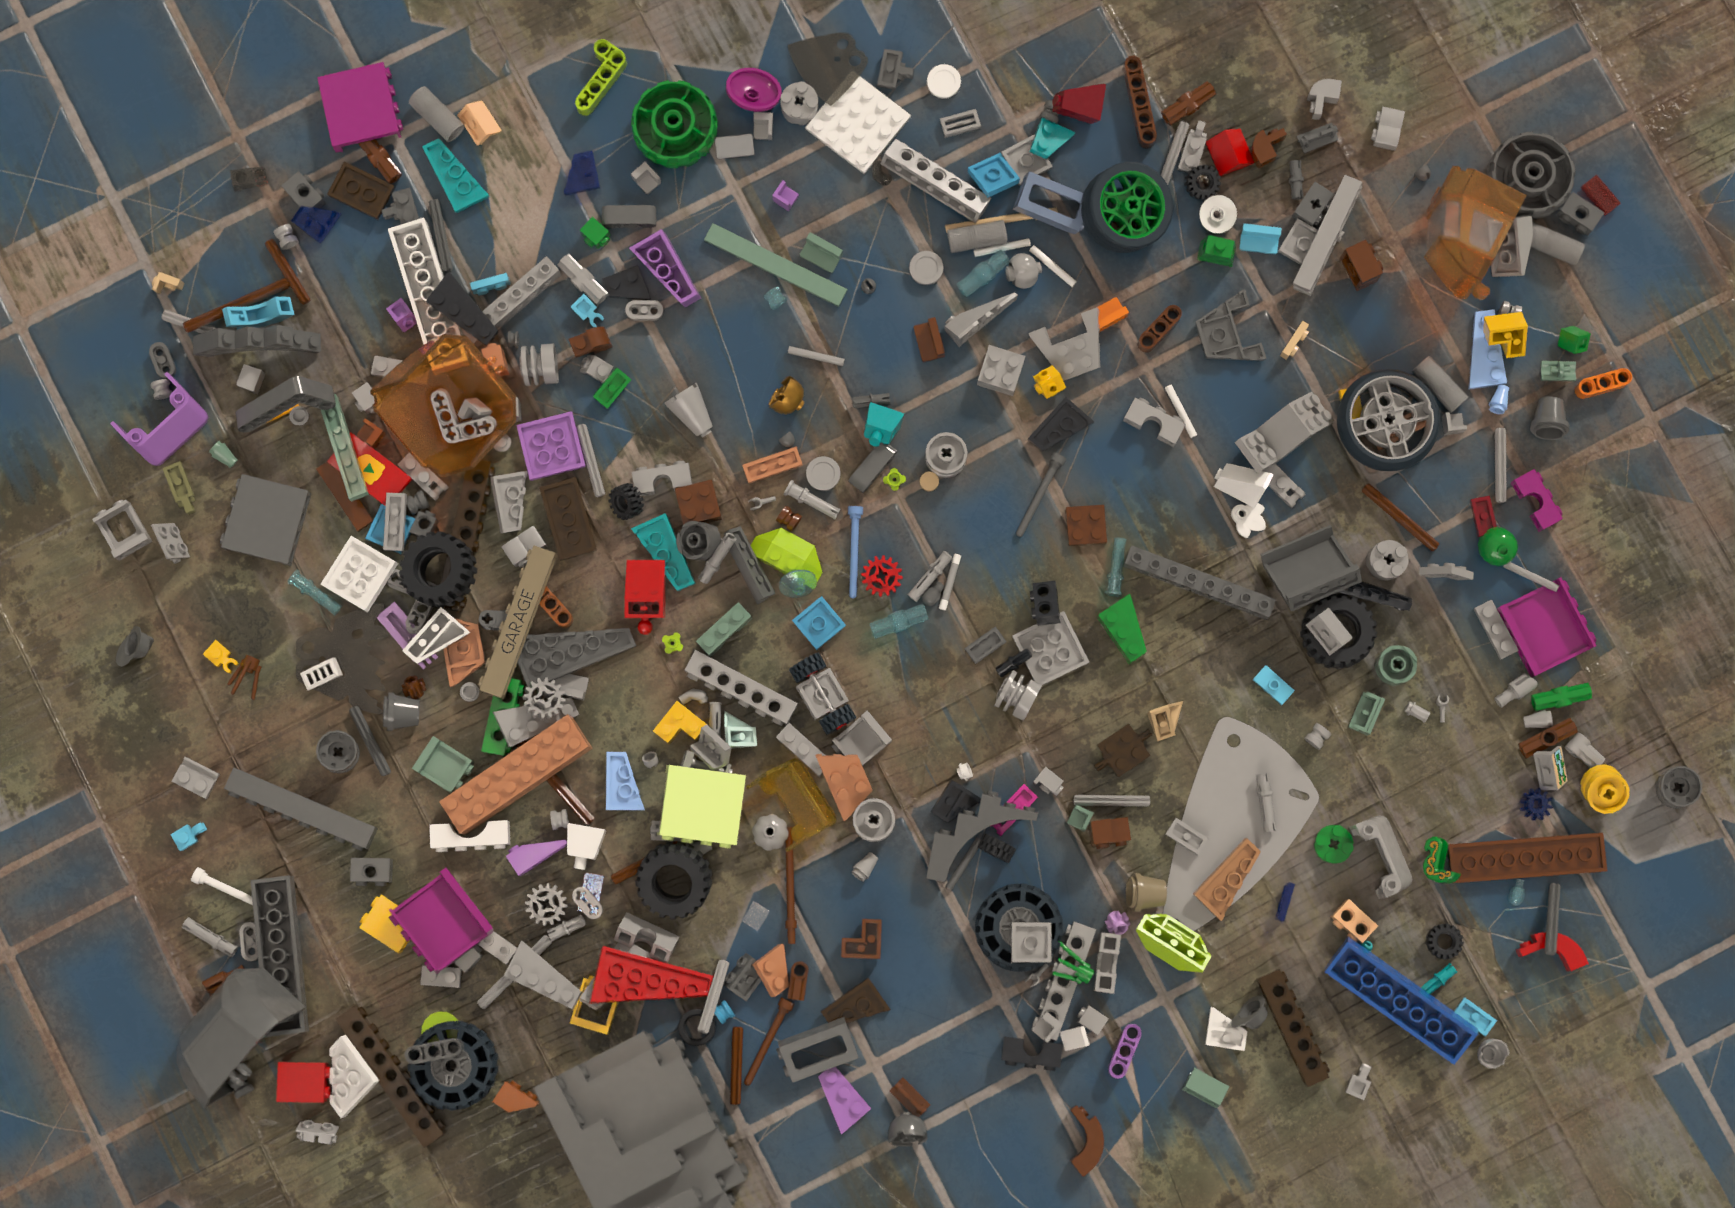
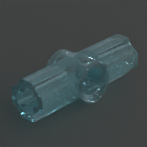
M1000 249L988 260L976 265L971 273L958 282L956 286L967 298L979 287L991 282L997 273L1010 264L1008 256Z
M920 604L907 610L902 609L893 612L888 617L869 623L874 638L878 639L891 633L905 631L910 626L924 622L929 618L924 604Z

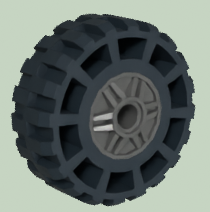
M1009 884L995 890L984 900L976 916L975 933L982 953L994 965L1008 971L1024 972L1038 968L1046 963L1011 962L1012 922L1051 923V958L1053 957L1061 943L1058 941H1061L1063 936V920L1057 904L1047 893L1038 887L1028 884Z
M448 1021L436 1024L424 1031L420 1038L415 1041L414 1046L426 1044L436 1034L440 1041L447 1040L446 1030L456 1029L458 1030L457 1038L464 1044L463 1052L454 1057L417 1064L409 1063L408 1071H410L411 1078L409 1079L411 1085H414L416 1089L415 1092L418 1096L425 1099L427 1104H432L442 1110H459L478 1103L489 1093V1090L496 1081L495 1078L499 1066H497L498 1054L495 1052V1045L492 1040L487 1037L483 1030L478 1029L477 1026L465 1023L464 1021ZM452 1042L449 1049L451 1052L456 1053L459 1046L456 1042ZM434 1045L430 1048V1054L436 1057L439 1054V1048ZM413 1049L410 1056L413 1060H418L420 1053L418 1050ZM452 1060L457 1064L456 1070H452L450 1067Z

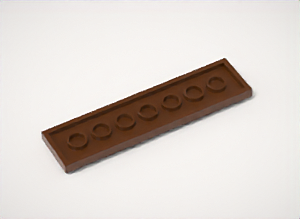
M1603 833L1448 844L1450 871L1461 874L1454 883L1607 871Z

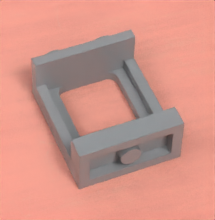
M127 500L115 502L112 508L98 512L96 517L92 519L98 525L109 544L112 555L119 561L152 542L137 513ZM126 511L136 528V532L123 541L117 542L107 525V521L117 514Z

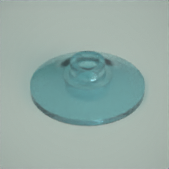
M794 570L781 578L779 589L787 597H803L815 589L817 579L808 570Z

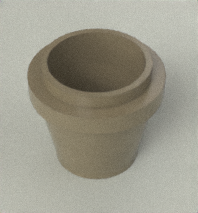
M1132 873L1131 877H1128L1126 883V903L1132 912H1140L1142 909L1165 905L1167 899L1165 880L1142 876L1140 873Z

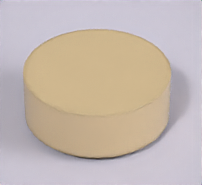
M926 472L920 478V486L925 491H934L939 485V478L933 472Z

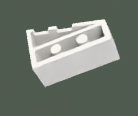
M440 607L402 651L418 664L470 634V632Z

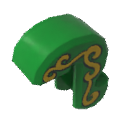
M1439 837L1429 838L1424 846L1425 851L1430 852L1423 863L1425 875L1428 879L1438 883H1454L1461 874L1444 870L1448 843Z

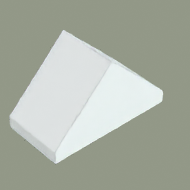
M1084 1026L1060 1032L1065 1051L1089 1046Z

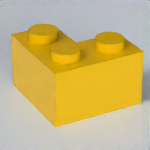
M1522 312L1484 317L1483 333L1489 346L1501 344L1506 358L1525 356L1528 325Z
M676 701L653 732L669 745L681 730L697 742L700 737L701 727L707 724Z

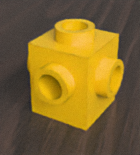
M1053 365L1033 376L1036 383L1034 384L1035 390L1039 395L1043 394L1046 399L1055 396L1066 388L1061 374Z

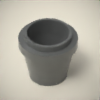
M1543 397L1539 399L1534 419L1530 423V431L1536 437L1545 440L1560 439L1568 434L1570 425L1566 419L1564 401L1557 397Z
M388 692V696H384L383 727H386L387 731H393V729L418 726L419 700Z

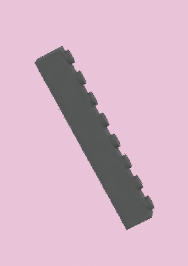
M234 767L224 789L229 791L228 795L237 799L240 796L247 798L245 802L257 806V803L264 805L263 810L273 814L276 810L282 813L281 817L289 821H292L293 818L299 820V825L308 829L310 825L316 827V832L325 836L328 833L335 835L334 840L345 843L347 840L353 843L351 847L360 851L363 848L369 850L378 830L374 826Z

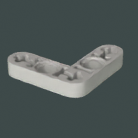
M439 388L431 394V402L443 438L448 443H456L488 435L496 429L497 423L492 416H483L459 422L450 394L446 389ZM437 396H443L444 399L441 401L440 399H437ZM443 411L450 413L451 419L449 421L443 419ZM485 422L491 424L489 429L488 427H482L479 429V426L483 425ZM466 425L473 426V434H468L466 432ZM449 432H455L456 435L453 437V435H449Z
M395 569L388 579L387 585L408 594L406 592L407 589L402 586L401 581L404 579L399 575L400 570ZM398 576V580L392 582L391 577ZM427 581L429 586H437L436 584ZM416 600L406 619V630L410 634H417L426 624L433 607L426 605L428 607L427 611L419 612L417 607L426 604ZM416 616L419 617L417 621L418 626L412 628L411 623L415 622Z

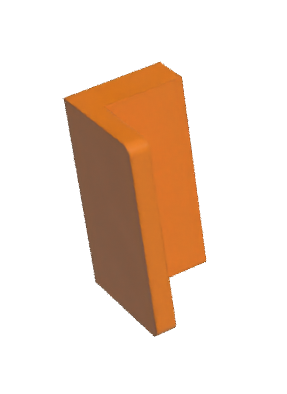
M1117 297L1098 307L1099 332L1128 317L1129 311L1126 306L1122 307Z

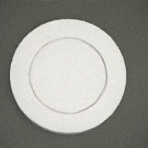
M943 64L934 67L929 72L927 86L934 96L950 98L958 92L961 78L959 72L954 67Z

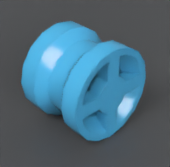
M726 1000L716 1007L715 1015L721 1024H724L729 1017L733 1018L735 1016Z

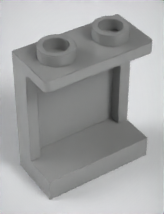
M866 711L840 735L832 739L833 745L831 747L837 754L842 753L843 756L858 755L863 766L890 744L892 739L872 715Z

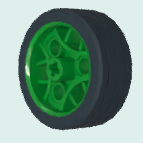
M1122 162L1097 174L1089 182L1081 202V215L1085 228L1097 244L1117 253H1130L1151 245L1166 232L1173 215V198L1166 181L1156 170L1138 162ZM1114 180H1119L1124 191H1116ZM1135 189L1140 191V197L1135 194ZM1107 200L1112 203V209L1107 207ZM1146 206L1152 208V216H1146ZM1112 220L1119 225L1117 230L1113 229L1110 225ZM1132 221L1136 222L1137 229L1132 227Z

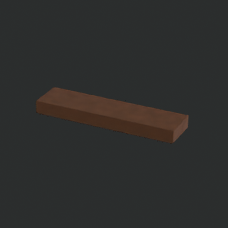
M327 462L316 468L356 530L359 532L370 525L373 519L360 499L352 502L349 500L341 473Z

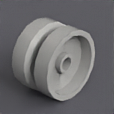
M945 432L937 434L927 444L925 453L927 467L938 477L950 478L956 476L966 465L968 454L966 444L962 438L954 433ZM947 453L950 455V457H943V454Z
M878 798L867 799L861 802L855 809L853 826L856 833L863 840L880 842L892 833L895 826V814L887 802ZM872 817H876L878 819L877 824L870 822Z

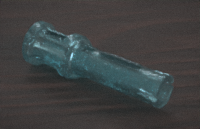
M1114 538L1111 570L1107 575L1108 586L1105 591V595L1122 596L1120 591L1121 583L1124 580L1122 567L1126 539Z
M297 569L288 579L287 583L289 585L293 584L300 590L301 594L309 595L334 616L342 608V605L317 588L313 580H308L300 574V570Z

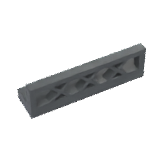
M741 526L727 530L724 535L731 533L737 539L729 551L757 605L761 604L773 596L775 592Z

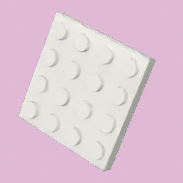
M851 71L805 128L826 146L865 174L911 118V115L854 71Z

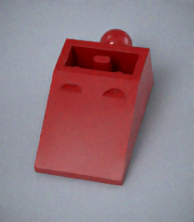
M627 560L625 618H641L637 628L642 635H648L652 632L653 625L649 618H665V560ZM635 604H638L640 606V610L638 612H636L633 608ZM654 604H657L659 606V610L657 612L653 610Z

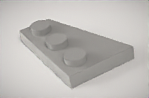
M528 471L490 477L500 533L521 530L524 509L523 497L526 491L525 480Z

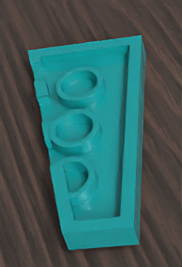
M439 138L422 146L456 213L490 197Z
M666 513L631 528L654 560H665V575L677 591L696 584L685 556L677 548V537Z

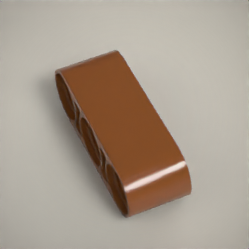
M546 586L539 605L559 627H570L573 623V616ZM550 600L556 601V606L553 609H547L546 607L547 602ZM562 614H567L569 617L566 623L559 622V617Z

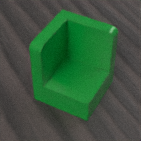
M1575 326L1562 328L1558 347L1574 354L1585 352L1588 349L1591 333Z

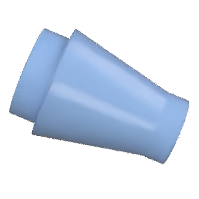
M1498 385L1495 394L1489 402V410L1491 412L1504 414L1507 410L1508 386Z

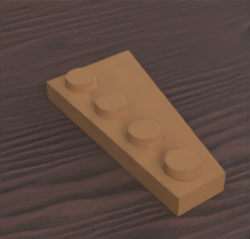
M1245 838L1193 893L1220 921L1223 920L1225 912L1231 906L1238 889L1240 890L1247 873L1250 872L1261 852L1248 838Z

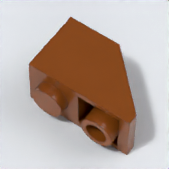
M513 1080L511 1082L505 1081L492 1101L507 1112L535 1107L540 1103L537 1101L538 1096L530 1091L525 1093L520 1089L522 1086Z

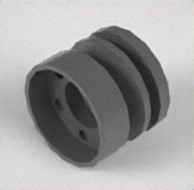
M335 730L326 733L320 738L316 748L317 759L324 768L332 773H346L353 769L359 761V746L354 738L344 731ZM336 749H338V750H342V749H343V751H342L343 756H342V757L336 756V752H335Z
M1677 766L1663 772L1658 777L1655 792L1663 805L1672 809H1680L1693 804L1699 799L1702 793V781L1693 769L1686 766ZM1675 785H1680L1681 788L1679 789V791L1675 792L1673 790V788H1675Z

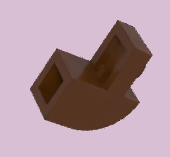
M1277 128L1273 129L1267 135L1264 130H1261L1256 135L1251 146V155L1258 169L1275 161L1277 154L1272 146L1285 140L1287 133L1284 128L1280 130Z
M602 326L588 329L585 333L569 339L576 358L593 351L597 354L613 348L607 331Z

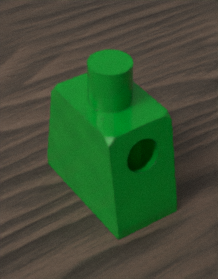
M1208 235L1200 242L1197 260L1232 267L1236 251L1235 241Z

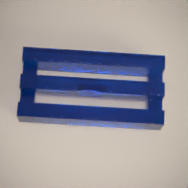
M1285 883L1275 920L1285 921L1295 884Z

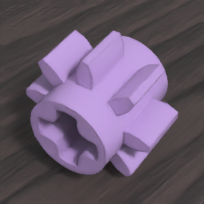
M1119 911L1111 912L1105 921L1110 934L1113 932L1118 935L1124 934L1130 925L1127 914L1125 912L1121 914Z

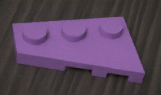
M836 1067L825 1070L818 1078L842 1135L871 1108Z

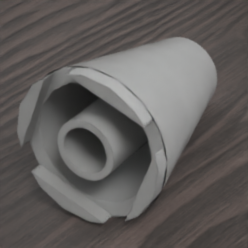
M697 383L665 402L666 407L696 436L701 435V437H704L712 432L710 428L713 425Z

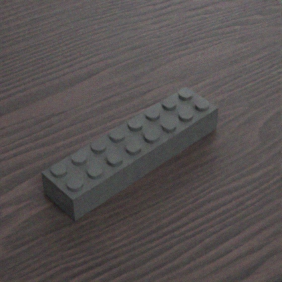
M288 875L251 880L259 968L263 967L306 1007L303 1011L276 1024L266 1034V1037L309 1032L294 876Z

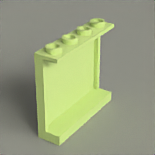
M667 765L661 822L657 835H662L663 840L673 841L674 837L681 838V842L693 843V840H700L701 845L712 846V842L720 843L719 847L731 848V845H737L746 775Z

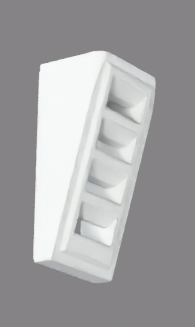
M336 658L328 659L300 673L307 691L343 676ZM328 665H330V668H331V670H332V672H333L332 675H330V673H329V671H328V668H327ZM321 668L324 669V672L327 676L326 678L323 677L322 672L320 670ZM314 671H317L320 681H317ZM308 674L311 675L312 680L314 682V684L312 685L310 684L309 679L307 677Z

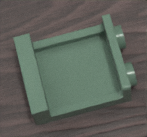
M433 736L412 769L449 793H452L463 786L464 783L462 781L464 777L472 773L474 761Z

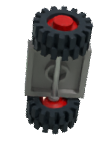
M818 652L798 662L789 671L796 683L804 681L797 685L796 689L814 720L828 714L819 721L824 732L828 735L856 719V716L849 704L844 705L849 700L831 669L828 668L816 675V673L826 667Z

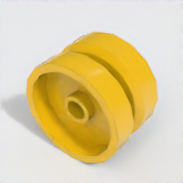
M1606 764L1596 765L1590 768L1582 777L1581 792L1589 805L1597 812L1603 814L1614 813L1627 803L1629 786L1620 772L1614 767Z

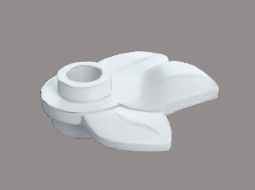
M1257 503L1256 507L1253 508L1247 504H1240L1232 509L1231 516L1236 522V530L1241 536L1248 538L1251 530H1265V521L1260 515L1265 509L1264 506ZM1239 511L1244 513L1243 517L1239 515Z

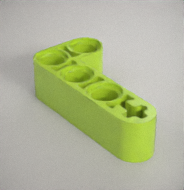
M605 39L597 40L594 44L595 55L603 63L575 100L577 110L583 116L590 115L627 66L625 54ZM602 47L607 48V51L605 53H600L598 51ZM616 58L623 59L619 64L613 62ZM606 72L611 73L609 78H603L602 75ZM594 87L600 88L598 93L591 92Z

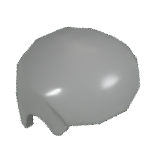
M1492 1038L1484 1040L1477 1051L1479 1062L1486 1068L1492 1069L1505 1064V1059L1509 1055L1507 1044Z

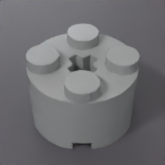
M797 82L787 86L782 92L780 99L781 111L788 122L806 125L817 114L818 96L810 85L805 82Z
M1393 540L1382 541L1369 550L1366 557V566L1376 579L1383 581L1392 580L1400 576L1408 566L1407 549ZM1385 557H1388V560L1391 561L1389 564H1386L1387 561L1384 560Z

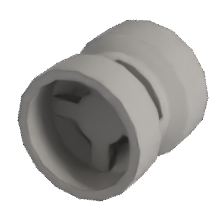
M290 224L282 225L273 232L275 237L279 239V245L282 250L290 249L299 242L297 237L293 235V229Z
M1503 301L1498 315L1521 312L1522 307L1518 305L1513 306L1510 305V302Z
M1316 723L1313 726V731L1308 733L1304 739L1314 748L1320 750L1324 740L1329 739L1332 734L1322 725Z

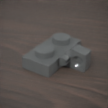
M884 49L877 83L878 87L896 90L898 80L902 81L903 78L913 79L914 68L905 67L906 64L901 63L903 52Z
M410 188L393 192L394 203L390 204L391 207L382 210L385 220L394 218L395 221L400 220L401 225L419 219Z

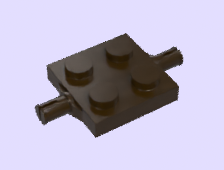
M1127 724L1098 743L1097 747L1102 753L1103 760L1094 765L1097 768L1096 770L1099 772L1106 766H1109L1117 777H1120L1148 758L1150 754L1146 750L1143 741L1153 736L1152 733H1149L1150 730L1147 729L1138 735L1130 724Z

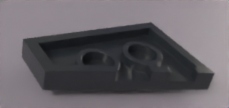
M1065 397L1030 435L1028 440L1043 452L1092 425L1094 421Z

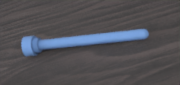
M849 506L848 515H850L849 596L855 598L857 596L859 519L863 515V507Z

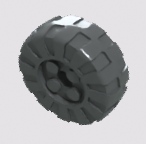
M1524 132L1510 137L1495 150L1488 163L1486 187L1489 196L1493 197L1496 206L1502 212H1507L1513 215V217L1532 216V219L1538 220L1549 216L1567 201L1574 186L1575 165L1569 156L1570 152L1562 143L1560 144L1554 140V137L1545 133Z

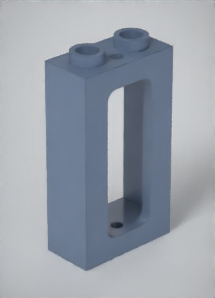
M1030 171L1024 175L1012 210L1073 235L1084 228L1081 215V202L1084 193ZM1032 186H1040L1078 202L1080 206L1076 218L1072 219L1030 202L1028 197Z

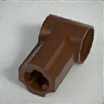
M797 961L792 965L787 997L789 999L804 1001L809 967L803 961ZM797 965L805 967V973L801 976L797 975L794 971Z

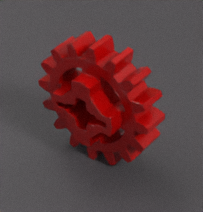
M882 555L881 560L875 556L874 562L868 560L869 567L863 566L866 573H861V577L866 579L862 581V584L868 585L866 591L872 589L873 596L877 592L880 598L883 593L889 597V591L896 593L895 586H901L898 580H903V576L898 574L902 572V569L896 568L898 562L891 563V557L887 561L885 560V555ZM882 564L888 565L892 569H886ZM875 567V573L869 576L871 569ZM879 569L881 570L883 575L887 574V576H885V584L883 583L881 578L877 579V577H879ZM895 577L894 582L889 586L890 578ZM876 583L880 585L882 589L876 588L872 584Z

